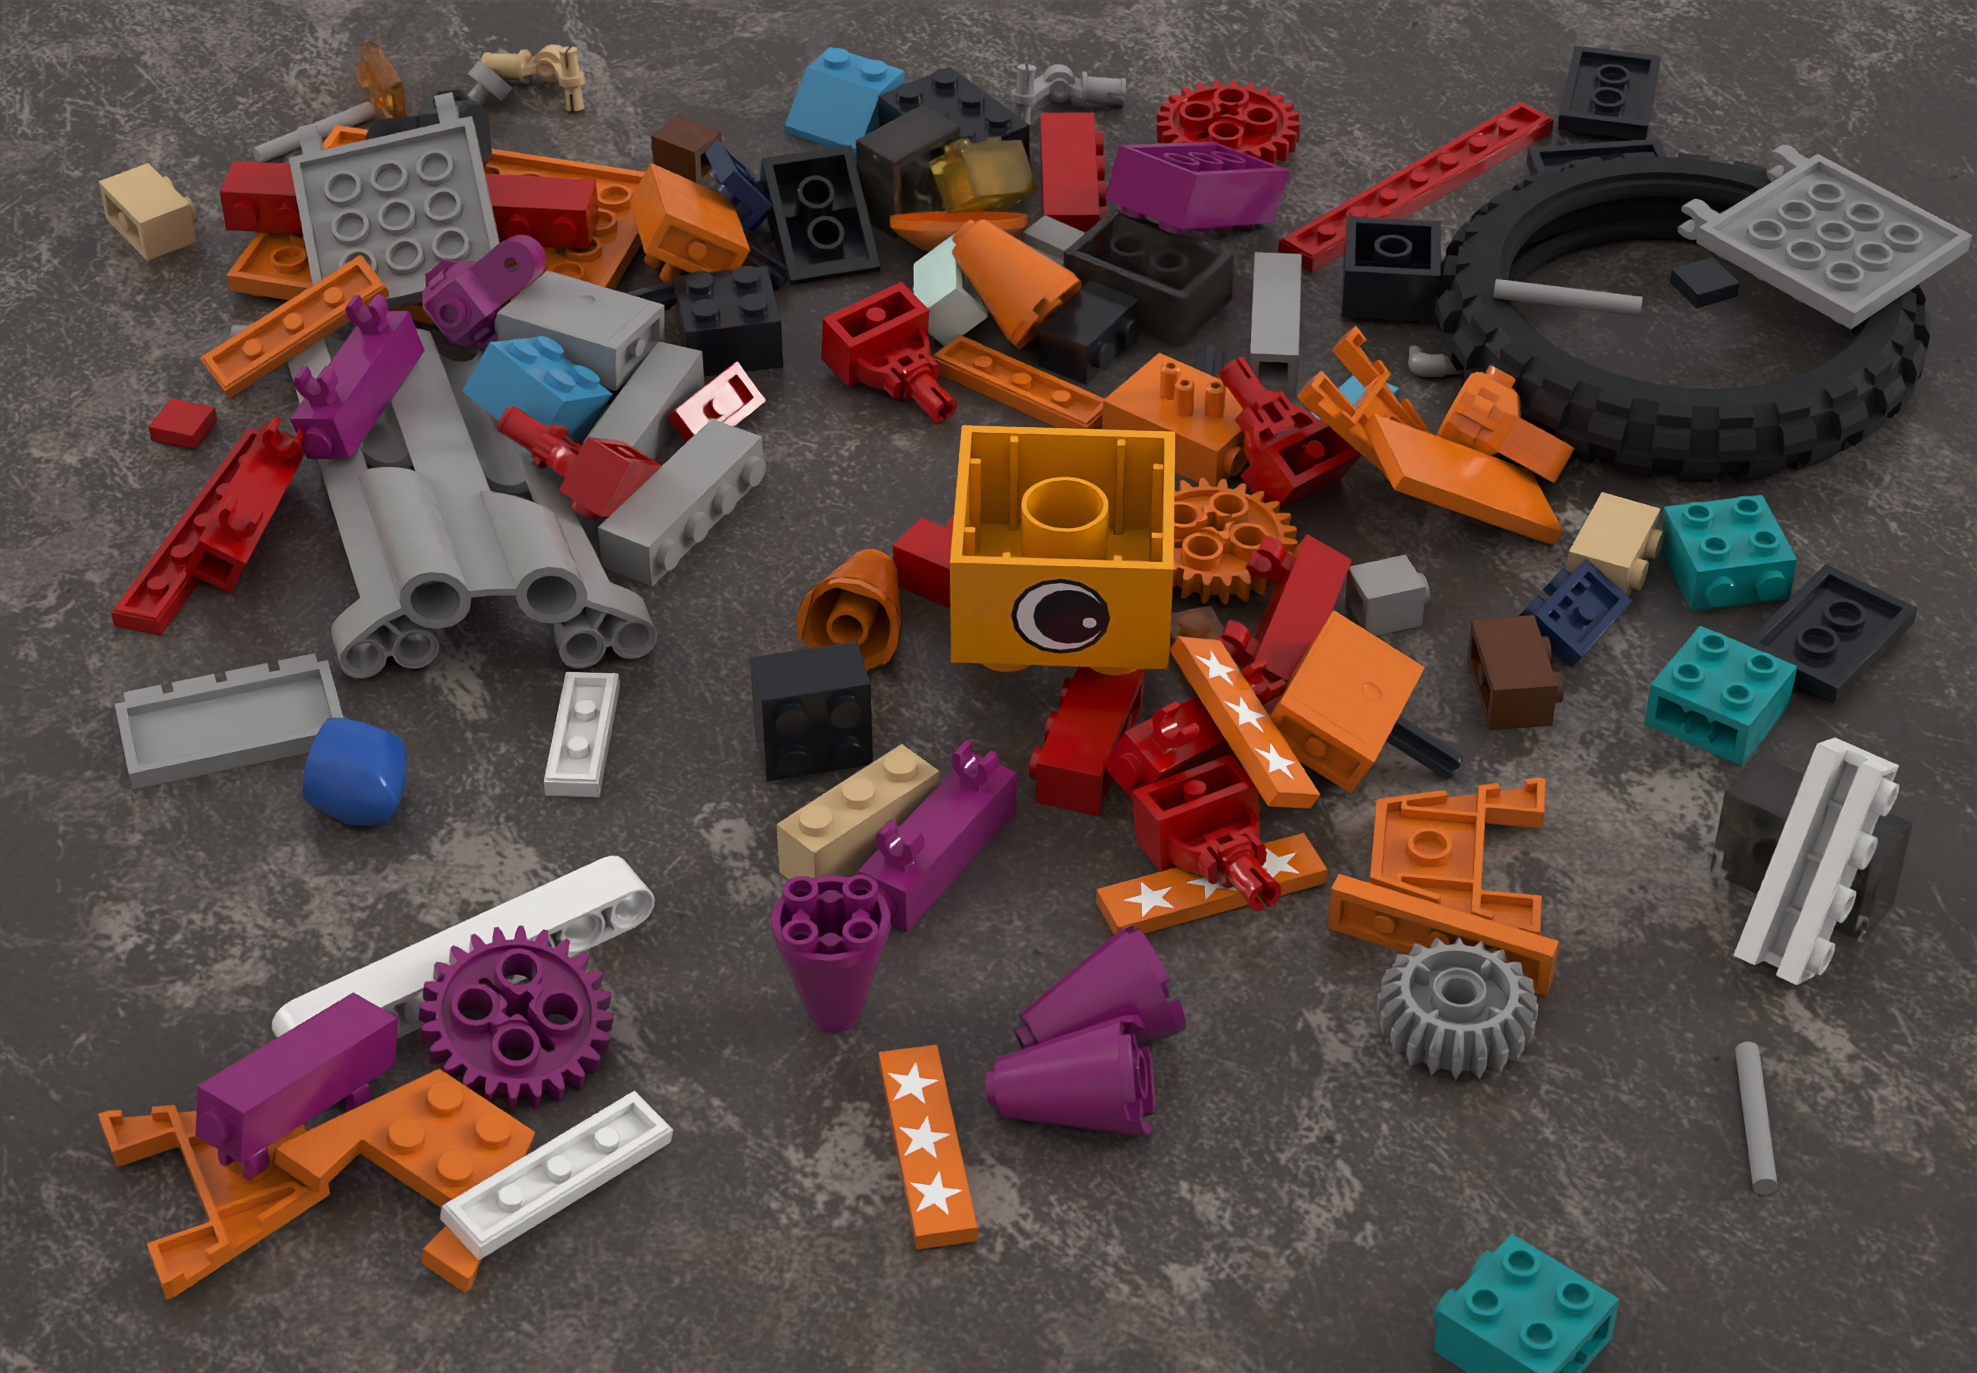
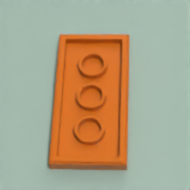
M1375 413L1372 414L1364 425L1365 432L1395 491L1549 545H1555L1564 533L1531 470Z

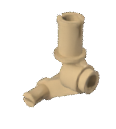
M547 45L535 57H532L527 49L520 50L519 54L490 52L483 54L481 62L503 80H519L522 84H529L532 74H535L544 82L550 83L558 80L559 85L564 87L566 110L572 111L574 109V111H580L585 108L581 85L585 84V75L579 70L578 48L572 47L570 49V47L563 48L559 45Z

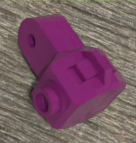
M515 235L496 245L478 261H456L444 258L425 274L426 288L422 291V307L450 343L464 348L474 346L486 350L490 342L498 341V334H496L494 327L497 313L511 302L512 298L542 274L546 263L544 250L534 238L527 235Z

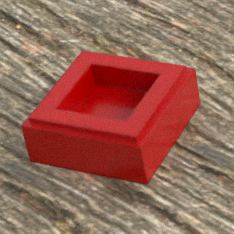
M171 398L148 426L150 438L156 442L196 449L217 422L216 410L212 406Z

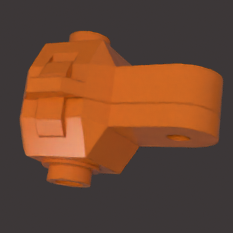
M1491 365L1486 373L1475 372L1470 374L1445 416L1436 436L1496 458L1504 456L1555 484L1575 448L1521 419V399L1512 388L1516 381L1515 378Z

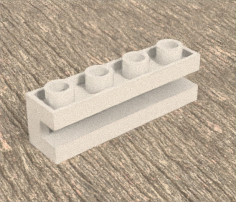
M1837 738L1817 743L1734 956L1753 965L1762 961L1778 967L1776 976L1795 985L1814 977L1815 974L1822 975L1835 950V944L1830 942L1829 939L1836 922L1842 923L1847 918L1856 898V891L1850 889L1858 868L1864 870L1875 852L1878 838L1872 836L1879 815L1885 817L1889 813L1898 795L1899 784L1894 783L1893 780L1899 765Z

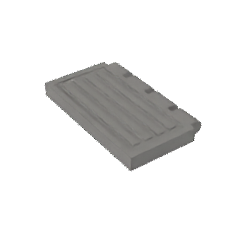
M315 653L278 660L279 670L270 672L268 663L225 671L227 681L216 683L215 674L172 682L174 692L163 694L161 685L123 692L125 702L116 703L115 709L132 790L309 753L315 737L326 719L343 718L328 660L317 662Z

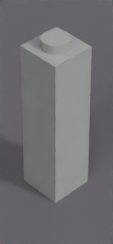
M1255 252L1249 366L1267 391H1283L1284 394H1296L1302 254Z
M658 341L587 437L624 441L655 460L676 431L666 415L705 386L702 351Z

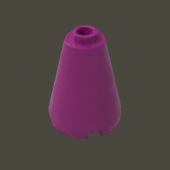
M1129 925L1117 932L1019 1013L1021 1026L1014 1029V1034L1021 1049L1123 1015L1139 1014L1144 1023L1145 1030L1134 1032L1137 1044L1174 1036L1186 1030V1020L1179 998L1170 1002L1166 1000L1169 998L1166 982L1170 981V978L1157 953L1140 929L1134 931V925Z
M1139 1014L1123 1015L997 1057L994 1070H987L985 1075V1090L989 1105L998 1106L1001 1116L1005 1118L1131 1136L1150 1134L1153 1126L1142 1121V1115L1154 1114V1076L1150 1047H1138L1134 1032L1145 1030Z

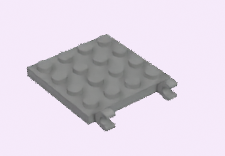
M453 92L434 96L439 124L324 149L322 138L318 135L316 123L297 127L302 155L289 157L313 285L361 254L387 287L389 296L385 299L389 309L422 302V291L426 288L425 274L442 259L478 261L500 243L475 124L472 116L460 119Z
M1785 144L1771 151L1770 156L1780 161L1783 166L1778 165L1767 172V178L1772 181L1770 184L1721 214L1712 210L1702 200L1693 199L1683 205L1681 209L1683 213L1691 216L1693 220L1690 219L1678 227V232L1684 238L1689 240L1697 239V244L1712 251L1718 257L1730 261L1753 274L1759 280L1773 285L1791 295L1795 300L1809 305L1827 315L1833 321L1843 324L1850 329L1968 252L1972 238L1971 234L1819 154L1808 159L1799 154L1793 147Z

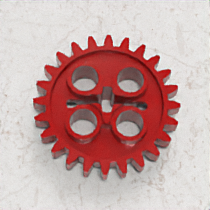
M1214 80L1213 87H1207L1198 82L1196 91L1183 87L1181 88V96L1170 94L1169 103H1161L1156 122L1157 143L1217 142L1276 165V160L1286 162L1288 160V152L1295 153L1296 143H1299L1300 136L1299 112H1293V103H1284L1283 94L1270 97L1269 87L1257 91L1254 90L1253 82H1250L1245 87H1238L1236 80H1232L1229 86H1223L1220 81Z

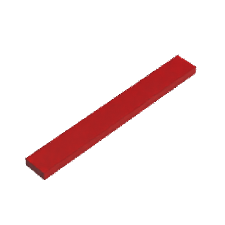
M1519 102L1279 240L1278 253L1302 254L1301 267L1312 273L1344 254L1347 216L1405 219L1552 133L1554 119L1523 102Z

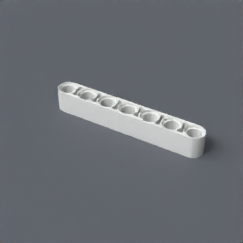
M619 856L602 858L291 1000L276 1013L272 1021V1031L278 1038L354 992L398 1017V1039L426 1024L419 1021L420 1003L427 1002L423 999L425 981H435L433 979V971L436 962L450 965L449 953L453 945L469 953L470 935L475 933L485 944L492 943L494 927H499L506 940H514L518 926H524L527 940L535 942L537 936L544 929L548 931L547 945L555 948L565 939L570 940L568 957L571 958L643 923L654 908V895L624 859ZM521 975L506 977V980L512 984L526 979V977ZM480 983L491 988L487 983Z

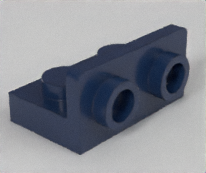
M716 140L705 152L712 165L708 172L719 184L717 189L735 206L745 234L748 230L758 228L764 222L768 215V210L773 205L756 175L722 143Z
M1585 559L1572 574L1563 567L1543 589L1549 596L1548 600L1545 601L1537 595L1519 616L1534 615L1541 636H1548L1551 649L1568 665L1573 667L1632 600L1592 563Z

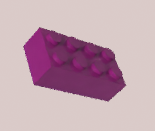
M1217 142L1119 145L1105 199L1121 205L1120 212L1124 215L1137 219L1151 217L1159 220L1158 227L1174 234L1184 235L1186 229L1208 233L1210 227L1224 231H1232L1233 226L1255 229L1256 224L1275 222L1289 170Z

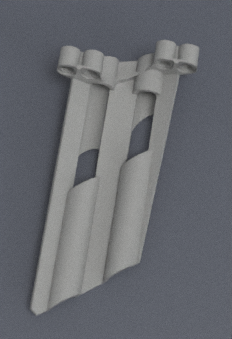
M416 328L425 351L351 459H317L360 599L348 607L332 624L331 636L341 669L346 675L353 678L364 679L372 677L381 671L389 656H393L395 661L405 668L416 669L430 664L439 652L436 629L451 627L462 621L470 611L472 597L493 595L515 596L519 608L528 617L542 623H548L561 660L569 667L584 669L593 666L600 661L606 647L612 646L614 652L620 657L635 659L647 655L654 648L658 633L643 598L629 589L610 583L574 510L570 507L567 496L558 491L561 484L553 469L550 467L539 469L532 464L531 452L498 432L496 428L499 421L462 392L484 352L478 350V354L466 362L447 359L438 353L431 332ZM327 335L287 361L293 382L294 377L302 366H308L312 376L316 379L323 368L329 365L345 341ZM296 390L299 402L301 404V402L304 400V397L300 395L299 392ZM367 464L376 468L368 469ZM414 466L415 471L410 470L408 468ZM530 491L534 502L509 494H521ZM435 581L427 585H421L424 582Z

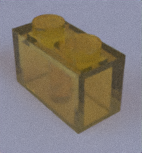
M995 136L982 140L979 143L971 144L968 138L960 139L944 147L945 154L929 163L947 214L1006 209L1039 191L1021 140L1002 141L1000 136Z

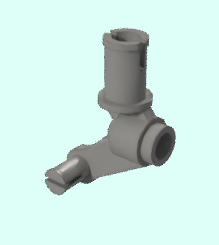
M1020 64L1017 67L1016 88L1012 89L1010 99L1014 103L1013 113L1021 118V113L1023 112L1022 119L1030 124L1032 105L1045 96L1057 103L1065 102L1074 96L1079 98L1080 107H1084L1085 103L1111 104L1123 107L1125 102L1123 95L1126 94V78L1087 76V72L1082 71L1081 78L1079 79L1074 77L1073 72L1067 66L1056 64L1047 68L1043 75L1035 79L1036 67L1028 64L1027 80L1025 81L1026 66L1025 64Z

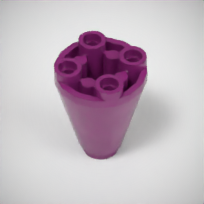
M858 874L851 877L828 875L816 878L807 876L793 877L784 884L783 895L775 903L771 916V928L775 944L807 1014L813 1019L814 1024L818 1028L826 1032H843L856 1024L858 1017L863 1012L891 926L886 899L878 892L877 882L867 875Z

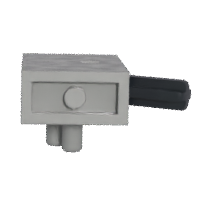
M547 270L505 307L500 309L497 313L494 327L496 334H498V341L545 336L554 340L563 348V355L575 365H582L596 373L600 378L599 384L604 388L617 391L632 377L658 341L665 343L664 311L674 306L677 298L672 285L668 282L622 293Z

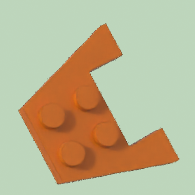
M1355 325L1340 338L1331 351L1365 388L1356 404L1353 406L1322 370L1306 383L1296 397L1382 471L1383 475L1388 479L1364 428L1372 414L1375 413L1421 431L1432 433L1408 399H1404L1401 403L1396 399L1385 383L1391 375L1381 360H1377L1373 364L1360 347L1367 339Z
M1546 778L1525 779L1524 787L1500 790L1501 788L1498 783L1478 785L1477 794L1448 797L1446 790L1377 799L1369 883L1540 935L1542 896L1482 890L1481 887L1485 823L1542 829L1545 813Z
M437 1069L281 1143L276 1148L275 1164L319 1193L357 1155L361 1154L442 1208V1205L528 1155L533 1147L535 1132L441 1069ZM447 1226L423 1248L421 1264L465 1294L471 1289L481 1262Z
M175 1105L152 1107V1115L123 1118L122 1110L105 1111L98 1114L101 1128L116 1168L178 1147L208 1219L207 1223L147 1243L150 1259L166 1300L176 1297L330 1195L328 1184L317 1193L275 1164L276 1148L281 1143L306 1132L304 1124L266 1147L270 1157L269 1167L266 1171L248 1181L243 1178V1162L240 1163L236 1160L224 1167L219 1162L218 1149L195 1136L196 1111L178 1113Z

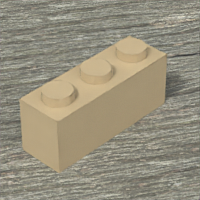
M903 744L894 748L776 824L779 872L787 879L796 876L816 878L828 875L843 877L857 875L858 870L878 850L876 844L878 832L891 819L897 821L898 829L940 784V771Z

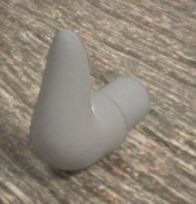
M1414 345L1409 347L1408 366L1411 372L1417 376L1443 378L1445 375H1459L1463 373V370L1457 371L1448 356L1443 354H1427L1420 347Z

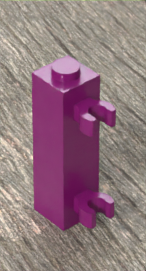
M381 294L374 297L368 308L364 306L360 295H354L346 306V314L356 327L329 365L323 368L316 379L312 376L308 366H302L294 377L295 388L304 397V400L293 413L290 421L296 434L299 429L306 431L302 448L307 459H351L425 351L409 311H389L388 303Z
M965 740L951 757L953 770L897 829V821L891 819L876 835L878 850L858 870V874L867 875L877 882L878 892L886 899L891 926L906 933L1017 812V772L999 765L997 754L991 750L984 758L972 753V742Z
M354 992L198 1085L195 1136L218 1149V1159L224 1167L236 1160L240 1163L243 1162V1178L250 1181L269 1167L270 1157L266 1147L345 1097L347 1100L346 1112L371 1101L369 1082L395 1066L398 1017Z

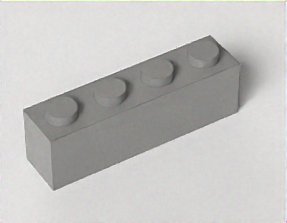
M713 418L707 422L598 527L602 567L651 587L668 571L673 570L679 560L697 542H701L708 531L725 514H729L734 509L736 503L752 487H756L762 481L766 470V462L763 459L762 436Z

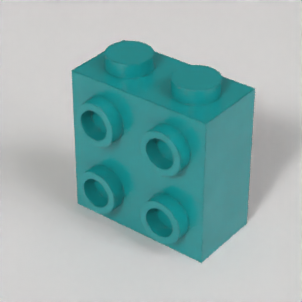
M1763 495L1741 496L1732 499L1692 502L1664 507L1661 530L1665 532L1661 553L1691 611L1790 599L1797 558Z
M1699 626L1651 683L1644 724L1742 766L1790 706L1797 666L1726 637L1721 633Z
M1511 1234L1495 1252L1486 1250L1478 1258L1471 1271L1470 1278L1458 1291L1451 1288L1440 1299L1433 1314V1321L1437 1323L1434 1352L1467 1373H1582L1612 1339L1619 1298Z

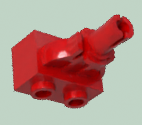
M903 282L897 283L823 318L821 359L848 388L862 382L870 387L886 390L895 400L900 397L903 401L914 400L935 424L942 423V418L948 420L957 410V401L936 382L939 377L940 365L931 357L928 339L930 310Z
M1244 356L1239 357L1236 361L1229 362L1218 372L1217 376L1230 390L1243 409L1235 421L1245 434L1243 442L1244 452L1250 466L1241 477L1253 494L1261 490L1265 492L1264 504L1278 501L1280 502L1279 511L1340 480L1362 456L1360 452L1321 419L1318 420L1306 409L1291 404L1283 391H1267L1251 370Z
M510 406L506 409L496 428L498 432L531 452L532 464L539 469L550 467L563 476L565 479L558 491L573 499L570 504L573 510L597 521L599 516L607 519L662 466L624 441L587 437L582 446L566 437L569 431L566 427L555 424L547 427L515 406Z
M1231 754L1132 790L1135 843L1160 872L1179 867L1192 873L1202 874L1212 885L1218 883L1219 876V883L1222 887H1235L1254 911L1263 910L1262 901L1268 908L1278 902L1282 892L1281 885L1262 867L1266 862L1267 852L1266 846L1259 839V793L1245 769Z

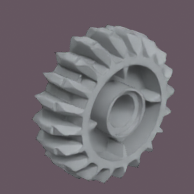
M1460 936L1453 945H1445L1436 937L1430 949L1414 943L1409 955L1397 954L1392 968L1386 969L1385 976L1382 978L1381 991L1378 993L1377 1001L1382 1036L1390 1038L1394 1053L1407 1052L1406 1056L1410 1066L1422 1062L1428 1064L1431 1076L1439 1069L1450 1070L1455 1080L1462 1071H1470L1480 1079L1486 1067L1501 1073L1507 1060H1519L1524 1047L1529 1046L1530 1040L1534 1036L1538 1004L1536 1003L1537 996L1534 995L1533 979L1524 976L1522 963H1507L1508 960L1506 959L1504 949L1493 953L1487 952L1483 940L1475 947L1464 945Z

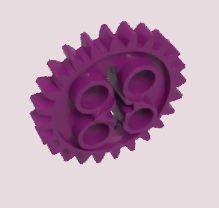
M518 926L514 940H506L501 929L494 927L492 943L485 944L474 933L470 935L469 953L453 945L449 953L450 965L436 962L433 971V979L435 981H425L423 999L427 1002L420 1003L419 1021L426 1023L421 1026L420 1041L425 1044H433L429 1048V1063L438 1064L446 1062L443 1067L445 1073L454 1079L461 1076L463 1078L462 1084L472 1091L477 1087L483 1089L484 1099L491 1103L495 1100L497 1094L505 1095L506 1104L510 1111H514L519 1096L527 1095L534 1109L539 1108L541 1094L545 1091H548L556 1101L563 1100L564 1082L580 1090L583 1087L585 1078L583 1069L596 1073L601 1058L598 1053H607L610 1035L606 1032L611 1031L614 1019L613 1013L605 1011L610 1007L611 991L599 990L603 979L602 971L585 973L589 955L583 953L570 959L568 957L570 940L565 939L555 948L547 945L548 931L544 929L537 936L535 942L527 940L524 926ZM521 975L531 982L517 985L506 980V977ZM480 983H487L491 988ZM474 1009L483 1012L487 1017L482 1020H471L464 1017L461 1013ZM552 1014H560L569 1018L571 1022L558 1025L551 1023L546 1017ZM540 1045H542V1046L545 1047L546 1049H550V1050H553V1051H552V1052H546ZM515 1049L522 1051L528 1057L523 1060L514 1061L507 1059L501 1053L506 1050Z

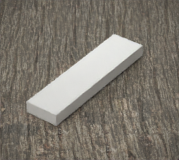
M633 1091L442 1205L440 1220L478 1260H481L671 1143L673 1129Z

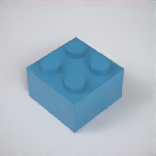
M545 336L490 342L462 392L498 421L507 408L515 406L547 427L551 424L566 427L569 430L566 437L576 443L583 442L612 396V393L599 384L600 378L596 373L582 365H575L563 355L564 350L557 342Z

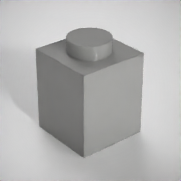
M1406 554L1349 567L1344 607L1355 624L1374 636L1422 626L1424 604L1428 603L1430 598L1429 586L1425 576L1422 573H1417Z

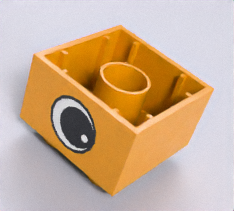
M962 425L950 557L951 663H980L1000 672L1020 671L1031 665L1090 667L1099 673L1107 675H1124L1137 669L1169 670L1174 567L1175 432Z

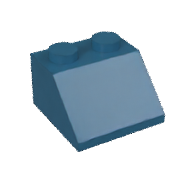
M829 47L806 67L785 123V133L829 148L851 145L854 156L860 157L880 139L878 95L896 89L901 84H905V70L886 65V63L879 60H870L849 53L845 49Z

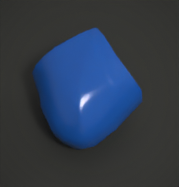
M341 717L326 719L315 737L306 761L302 788L305 802L318 811L347 825L373 827L383 825L396 813L406 784L408 754L403 741L384 729L363 722Z

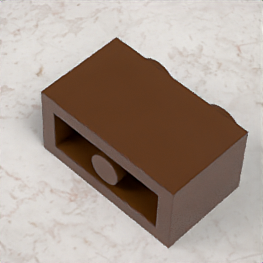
M1535 616L1472 620L1467 661L1488 729L1500 730L1552 726L1555 703H1562L1563 680L1559 671L1552 670L1550 640L1548 636H1541Z

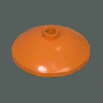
M1000 211L914 212L890 216V227L897 235L918 249L930 252L956 233L969 220L976 224L980 220L985 219L1016 238L1028 227L1029 216L1022 213Z

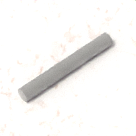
M369 101L315 122L318 135L324 139L328 137L336 125L353 127L375 118L376 112ZM298 130L254 147L252 152L256 162L265 163L301 148Z
M1496 279L1493 296L1495 299L1640 316L1643 299L1640 296Z
M1743 1042L1736 1046L1735 1054L1753 1190L1757 1194L1769 1195L1777 1190L1778 1183L1760 1052L1757 1044Z

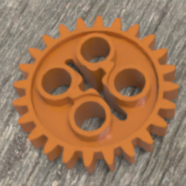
M1200 478L1199 487H1192L1185 480H1181L1179 491H1174L1173 588L1175 586L1181 587V598L1183 599L1190 596L1193 592L1200 593L1202 603H1207L1211 595H1218L1223 604H1228L1232 594H1236L1241 600L1248 602L1250 590L1262 596L1267 595L1268 584L1275 586L1277 581L1272 578L1262 579L1256 577L1246 569V566L1253 551H1258L1265 535L1279 540L1285 546L1287 552L1292 555L1297 548L1298 541L1296 540L1297 527L1290 526V513H1279L1280 502L1278 501L1264 504L1265 492L1262 490L1252 495L1246 494V484L1244 483L1233 490L1228 488L1226 479H1221L1217 487H1210L1205 478Z

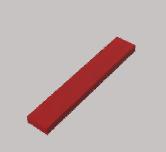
M246 429L111 611L114 626L159 636L168 627L201 581V579L184 570L200 536L258 434L259 429Z

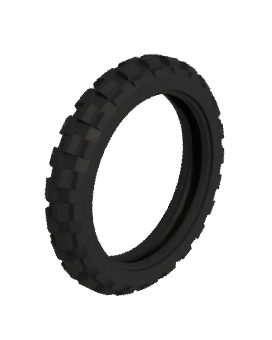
M1653 152L1622 153V158L1603 161L1599 157L1569 162V166L1563 167L1560 172L1556 173L1547 169L1525 178L1523 182L1516 184L1511 190H1504L1480 207L1472 215L1471 223L1465 222L1447 246L1445 259L1441 262L1439 296H1436L1435 318L1436 325L1441 332V343L1457 371L1463 370L1465 382L1472 373H1486L1490 365L1515 378L1516 381L1512 388L1521 399V419L1575 448L1571 457L1590 464L1595 459L1615 464L1619 472L1651 478L1652 472L1678 474V481L1713 482V479H1717L1718 475L1735 474L1740 481L1770 477L1773 473H1779L1785 465L1799 470L1831 458L1840 450L1845 451L1852 445L1856 446L1885 425L1886 417L1892 418L1914 393L1916 381L1922 375L1929 345L1930 315L1925 306V295L1918 284L1854 328L1846 327L1850 340L1834 356L1819 366L1800 375L1772 383L1740 388L1708 389L1650 383L1592 366L1569 355L1542 337L1528 323L1514 301L1493 298L1496 279L1521 282L1525 276L1538 266L1554 257L1579 248L1607 242L1640 239L1696 242L1697 239H1686L1678 232L1680 225L1690 219L1693 220L1691 216L1681 211L1683 205L1693 199H1699L1705 202L1712 210L1721 214L1772 182L1767 178L1765 167L1735 161L1733 165L1710 161V156L1679 153L1678 157H1655Z

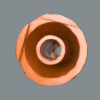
M985 219L980 220L976 224L972 220L967 221L952 237V241L956 244L952 250L953 257L1008 342L1013 344L1018 350L1035 340L1039 336V326L1082 287L1083 283L1076 277L1075 273Z
M875 549L861 550L811 588L804 596L796 614V633L800 642L803 639L809 649L858 641L867 672L869 669L881 664L883 666L890 661L899 645L902 628L896 564L882 551Z

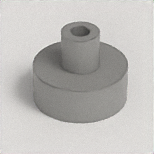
M479 60L468 72V75L477 82L468 96L471 100L478 101L481 105L491 94L502 102L512 90L508 83Z

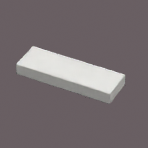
M566 672L544 777L545 796L600 797L620 690L619 674Z

